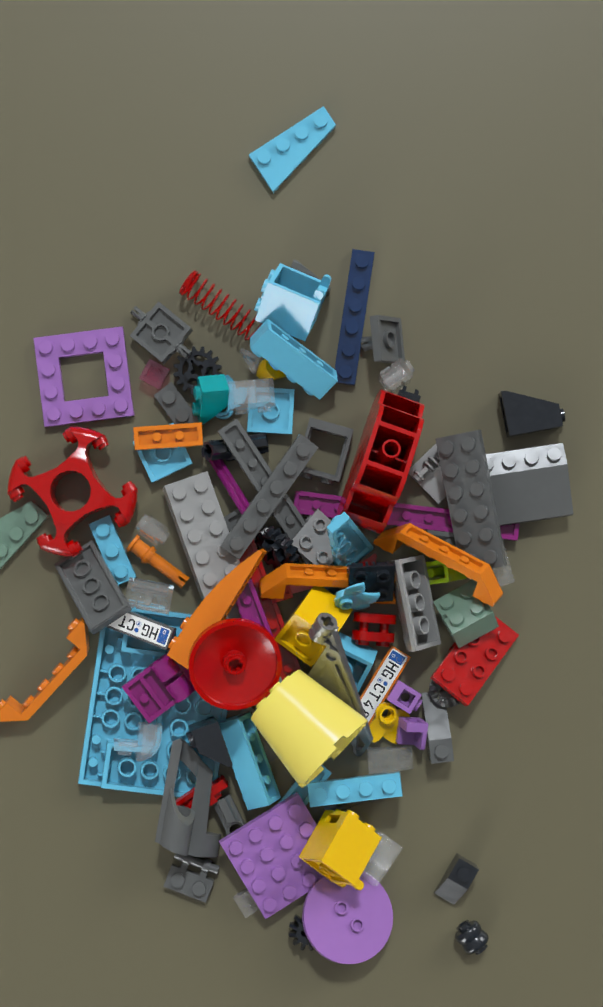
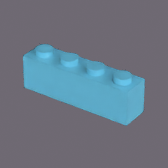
M269 319L250 337L251 351L257 357L266 359L273 369L282 371L292 383L297 382L301 385L308 395H314L320 400L338 382L337 371Z
M251 712L229 717L218 723L247 810L269 806L281 798L257 728L251 721Z
M400 771L315 781L307 785L310 807L403 796Z

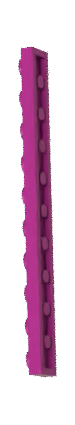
M296 491L294 505L301 515H313L319 509L328 518H334L337 515L342 496ZM396 503L387 523L390 526H401L411 523L423 530L453 533L449 509ZM520 523L500 526L502 539L518 541Z

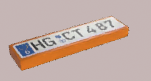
M392 645L360 695L369 725L375 717L376 707L385 701L411 658Z

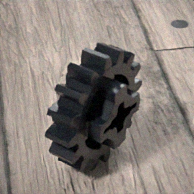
M193 346L192 355L187 354L189 356L188 359L178 356L180 364H174V368L178 369V372L173 373L174 377H180L176 382L177 385L184 384L182 390L186 392L188 389H191V395L193 396L195 385H191L189 382L198 380V375L193 374L195 372L193 363L199 369L203 368L201 370L202 376H207L208 371L212 367V375H220L217 371L222 369V365H216L219 361L218 356L212 358L213 351L210 350L208 353H205L204 347L197 351L195 346ZM194 357H204L207 360L198 361ZM188 362V371L183 375L184 365Z
M266 526L256 535L257 540L255 544L259 546L257 550L264 549L267 551L263 559L267 565L272 564L274 570L284 563L298 564L299 561L297 559L300 557L296 553L298 548L292 545L294 541L288 537L287 533H281L280 528L275 530L273 526L269 528Z

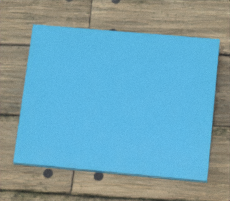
M131 606L132 612L177 628L174 637H178L182 629H180V626L186 617L190 618L192 615ZM105 627L99 633L78 784L163 795L172 742L181 737L189 744L186 733L189 732L188 725L213 716L220 723L226 720L227 710L209 704L195 690L186 699L176 703L151 723H148L121 686L169 650ZM194 748L202 761L213 771L212 781L218 778L220 763L199 754L197 749ZM180 760L174 797H181L193 789L197 779L193 772Z

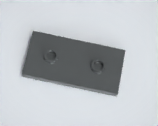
M91 540L82 546L83 551L75 557H65L54 565L88 629L94 635L131 611L132 608L96 544Z

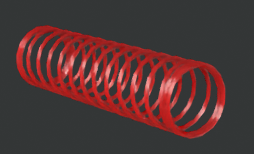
M194 270L184 281L183 285L180 288L179 294L185 295L188 292L187 299L191 300L195 297V305H198L202 302V310H205L210 306L208 311L209 315H213L217 312L216 320H220L224 317L223 325H227L231 322L230 330H235L239 326L237 335H242L246 331L244 339L245 341L249 340L250 337L256 332L255 330L246 339L250 328L255 322L256 316L240 334L239 331L245 319L251 312V309H249L246 315L243 317V319L234 328H232L233 323L237 315L243 308L244 304H242L238 311L235 313V315L228 322L225 323V320L231 308L236 303L237 299H235L232 302L231 306L226 310V312L218 318V314L223 304L230 296V294H227V296L224 298L223 302L218 306V308L215 309L212 313H210L214 302L222 292V289H220L215 298L205 308H203L208 295L215 287V284H213L207 292V294L198 303H196L197 297L202 288L207 283L208 278L205 279L200 289L192 297L189 298V294L193 286L201 276V273H198V271Z

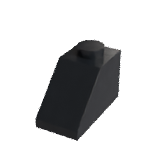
M456 853L434 893L454 905L468 890L479 868L475 863Z

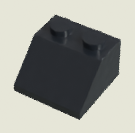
M214 716L188 725L189 732L186 733L192 749L196 748L199 754L227 767L233 766L220 726Z

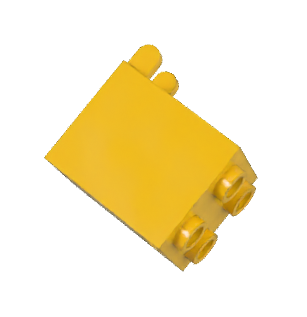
M316 586L311 588L275 638L279 644L310 667L315 665L326 648L325 645L318 644L310 639L308 634L317 616L321 613L331 614L336 618L339 632L353 611L352 608L344 610L336 607L334 603L336 596L324 587Z
M339 809L335 811L325 810L300 853L299 858L339 887L351 885L356 890H362L364 883L359 878L382 837L375 833L376 829L373 826L361 822L359 815L351 810H347V812Z

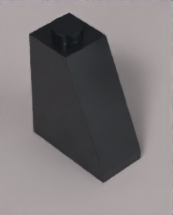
M501 391L498 394L507 438L560 428L563 426V422H565L563 408L560 409L558 403L510 391Z

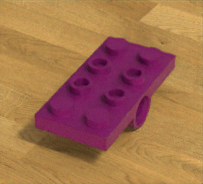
M168 652L121 686L148 723H151L173 705L183 701L195 691L188 669L167 656Z

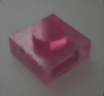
M149 359L139 379L160 390L170 370Z

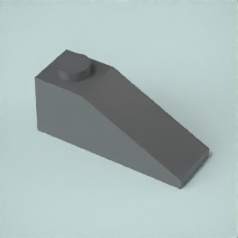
M429 692L421 693L424 721L428 723L427 746L429 761L431 764L454 761L447 707L436 704Z

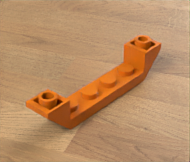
M411 523L384 530L373 542L382 550L392 554L405 543L406 546L424 553L427 557L445 564L446 567L477 581L473 597L479 599L484 604L493 607L503 595V591L490 564Z
M284 563L259 580L261 598L284 599L286 585L347 588L349 578L347 566ZM393 593V601L374 603L396 604L395 593Z
M83 617L79 620L75 618L67 627L69 632L66 638L75 645L66 656L68 660L64 664L60 662L51 672L53 676L49 680L45 678L37 687V694L34 697L29 695L23 704L19 703L11 695L6 701L0 700V722L29 720L85 659L90 650L88 627Z

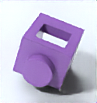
M397 679L386 697V700L409 714L412 710L416 712L423 701L420 699L421 693ZM403 693L409 694L407 701L401 700Z

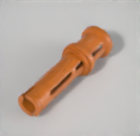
M138 534L126 548L127 552L131 551L139 557L141 563L150 564L181 589L190 578L157 554L155 547H150L143 542Z

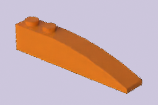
M261 549L252 554L212 589L191 617L184 619L180 626V629H182L178 637L175 636L168 646L170 651L167 656L188 669L189 653L194 641L207 627L227 618L267 553L266 550Z

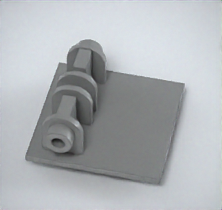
M435 444L410 468L408 474L439 504L446 497L437 445Z
M317 509L313 515H309L306 518L305 525L292 539L294 541L292 545L297 547V551L312 564L330 565L333 562L327 526L331 520Z

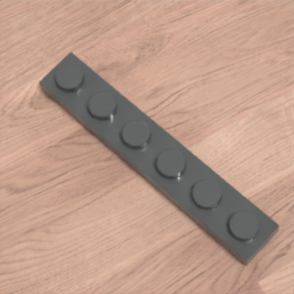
M301 434L297 436L220 546L237 559L241 558L314 455L318 446Z

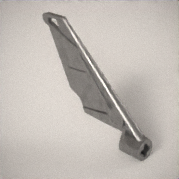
M321 613L310 627L308 634L310 639L318 644L325 645L326 648L308 676L366 718L338 633L339 627L337 626L336 618L329 613ZM368 722L351 742L354 754L359 757L363 755L373 741ZM359 737L364 743V747L358 746Z

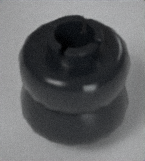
M466 920L456 928L458 932L455 935V939L462 945L467 954L475 953L478 955L488 947L486 943L489 940V936L482 930L479 922L475 920L469 922V920Z

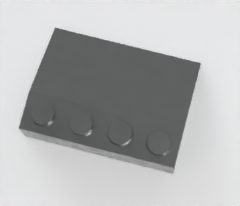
M563 443L486 454L499 526L573 515L568 464Z

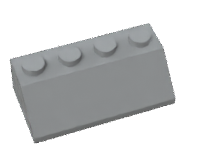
M424 555L389 561V563L395 564L394 593L397 599L399 619L402 625L406 650L414 652L441 644Z

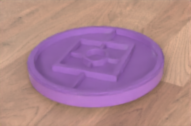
M364 872L359 878L364 883L362 890H356L351 885L339 887L323 876L311 887L303 905V927L310 944L320 955L335 963L357 964L372 958L384 947L392 930L393 910L388 894L376 879Z

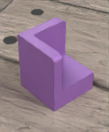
M399 717L396 743L415 745L418 749L425 750L428 723L420 717Z

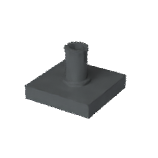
M382 315L370 316L372 336L362 337L361 343H368L362 344V349L364 351L373 349L374 362L405 363L401 318Z

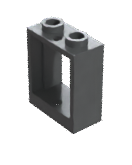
M310 417L305 433V438L309 441L313 430L345 438L335 475L304 467L299 476L311 480L312 476L321 478V483L333 486L334 482L339 483L354 429Z

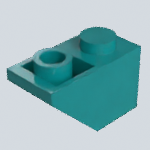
M225 374L198 376L197 386L193 388L196 401L192 403L193 416H197L198 422H202L203 425L228 406L229 387Z

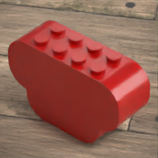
M382 389L379 390L371 406L337 515L345 512L356 526L379 534L384 531L394 505L397 503L404 488L424 424V419L422 418L424 404Z

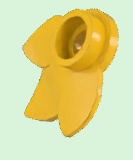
M389 702L379 704L375 709V718L369 725L373 736L372 742L375 743L384 737L388 741L397 744L396 735L399 717H410L409 714L402 709H396ZM387 709L388 714L382 716L383 711Z

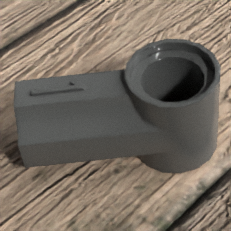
M231 794L218 798V802L213 804L226 830V835L232 833L230 830L231 825L239 824L242 827L246 824Z

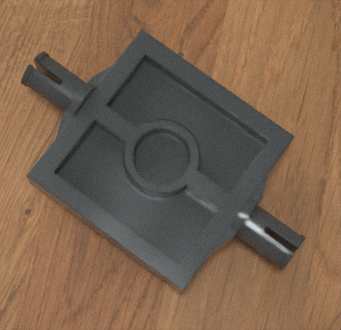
M159 301L146 314L137 306L133 308L135 311L131 310V315L136 317L139 322L136 329L130 334V337L160 362L165 364L176 352L185 359L189 358L187 354L192 355V351L183 344L193 329Z

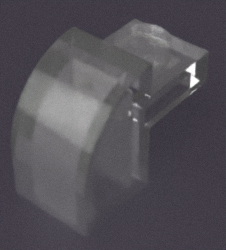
M138 722L137 740L114 738L113 750L118 751L119 755H131L132 752H136V761H144L151 758L158 751L161 744L162 724Z

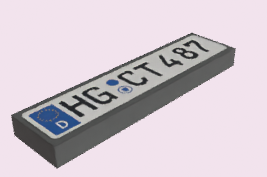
M132 611L106 626L165 650H169L168 646L177 629Z

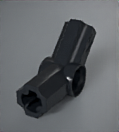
M266 433L249 435L260 454L269 452ZM223 440L204 442L201 452L202 457H205L207 461L236 460Z

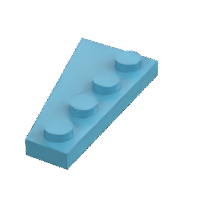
M324 106L249 154L250 159L273 194L336 127L335 122Z
M345 512L335 516L327 526L335 566L351 565V563L357 564L374 549L372 544Z

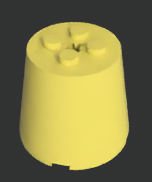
M300 669L290 676L288 675L281 683H276L269 691L271 694L257 704V709L251 716V721L301 788H304L324 770L322 765L330 757L334 760L354 740L368 722L364 716Z

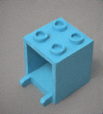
M280 263L276 270H271L268 279H265L261 289V292H263L262 296L258 299L254 311H257L255 321L263 324L269 319L287 334L306 341L317 320L330 286L331 276L324 275L322 280H319Z

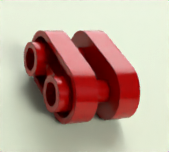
M354 612L353 621L360 622L359 630H352L351 639L356 640L355 644L369 645V641H375L376 646L389 647V644L394 643L395 633L388 632L389 624L396 625L397 615ZM369 623H380L379 632L368 631Z

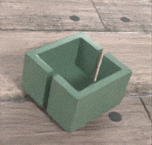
M473 580L433 601L439 617L458 648L499 627L490 606L473 597L476 588Z

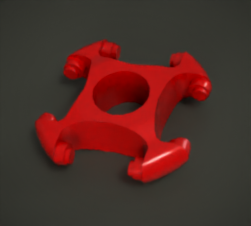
M70 427L62 433L68 443L71 441L74 444L78 441V447L59 466L45 473L29 477L26 472L31 470L29 466L32 464L27 456H22L15 460L8 480L7 494L14 502L24 497L25 491L23 487L30 486L45 502L56 527V536L53 539L51 534L47 535L44 533L36 538L40 549L66 557H75L83 551L78 541L71 540L68 542L70 532L80 522L100 510L118 507L120 511L115 513L116 517L114 520L119 528L124 527L130 523L138 499V489L132 481L122 486L123 489L120 492L123 497L121 498L114 497L102 484L92 465L89 450L92 445L94 449L102 450L109 446V443L104 434L83 427ZM70 473L83 474L91 487L88 502L76 511L63 509L56 498V487L59 480Z

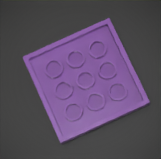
M297 792L219 840V843L265 919L308 893L311 887L323 877L322 874L299 858L317 824Z

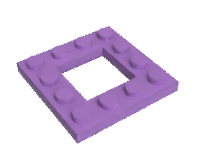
M123 326L34 338L44 427L135 416ZM103 353L109 396L65 401L60 358Z

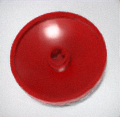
M231 618L212 624L197 637L189 653L188 671L194 689L206 702L221 709L241 710L252 707L263 698L269 696L270 689L279 681L282 671V657L276 640L266 628L248 619Z

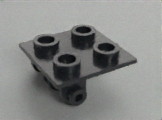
M373 561L372 565H369L368 562H365V566H363V563L347 565V574H349L348 587L364 582L365 592H380V597L376 602L393 601L395 564L385 561L376 562L375 565V561Z

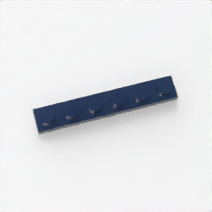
M352 249L335 363L337 383L355 386L375 252Z

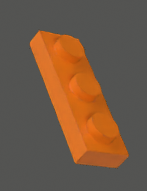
M202 422L133 427L135 450L203 446Z

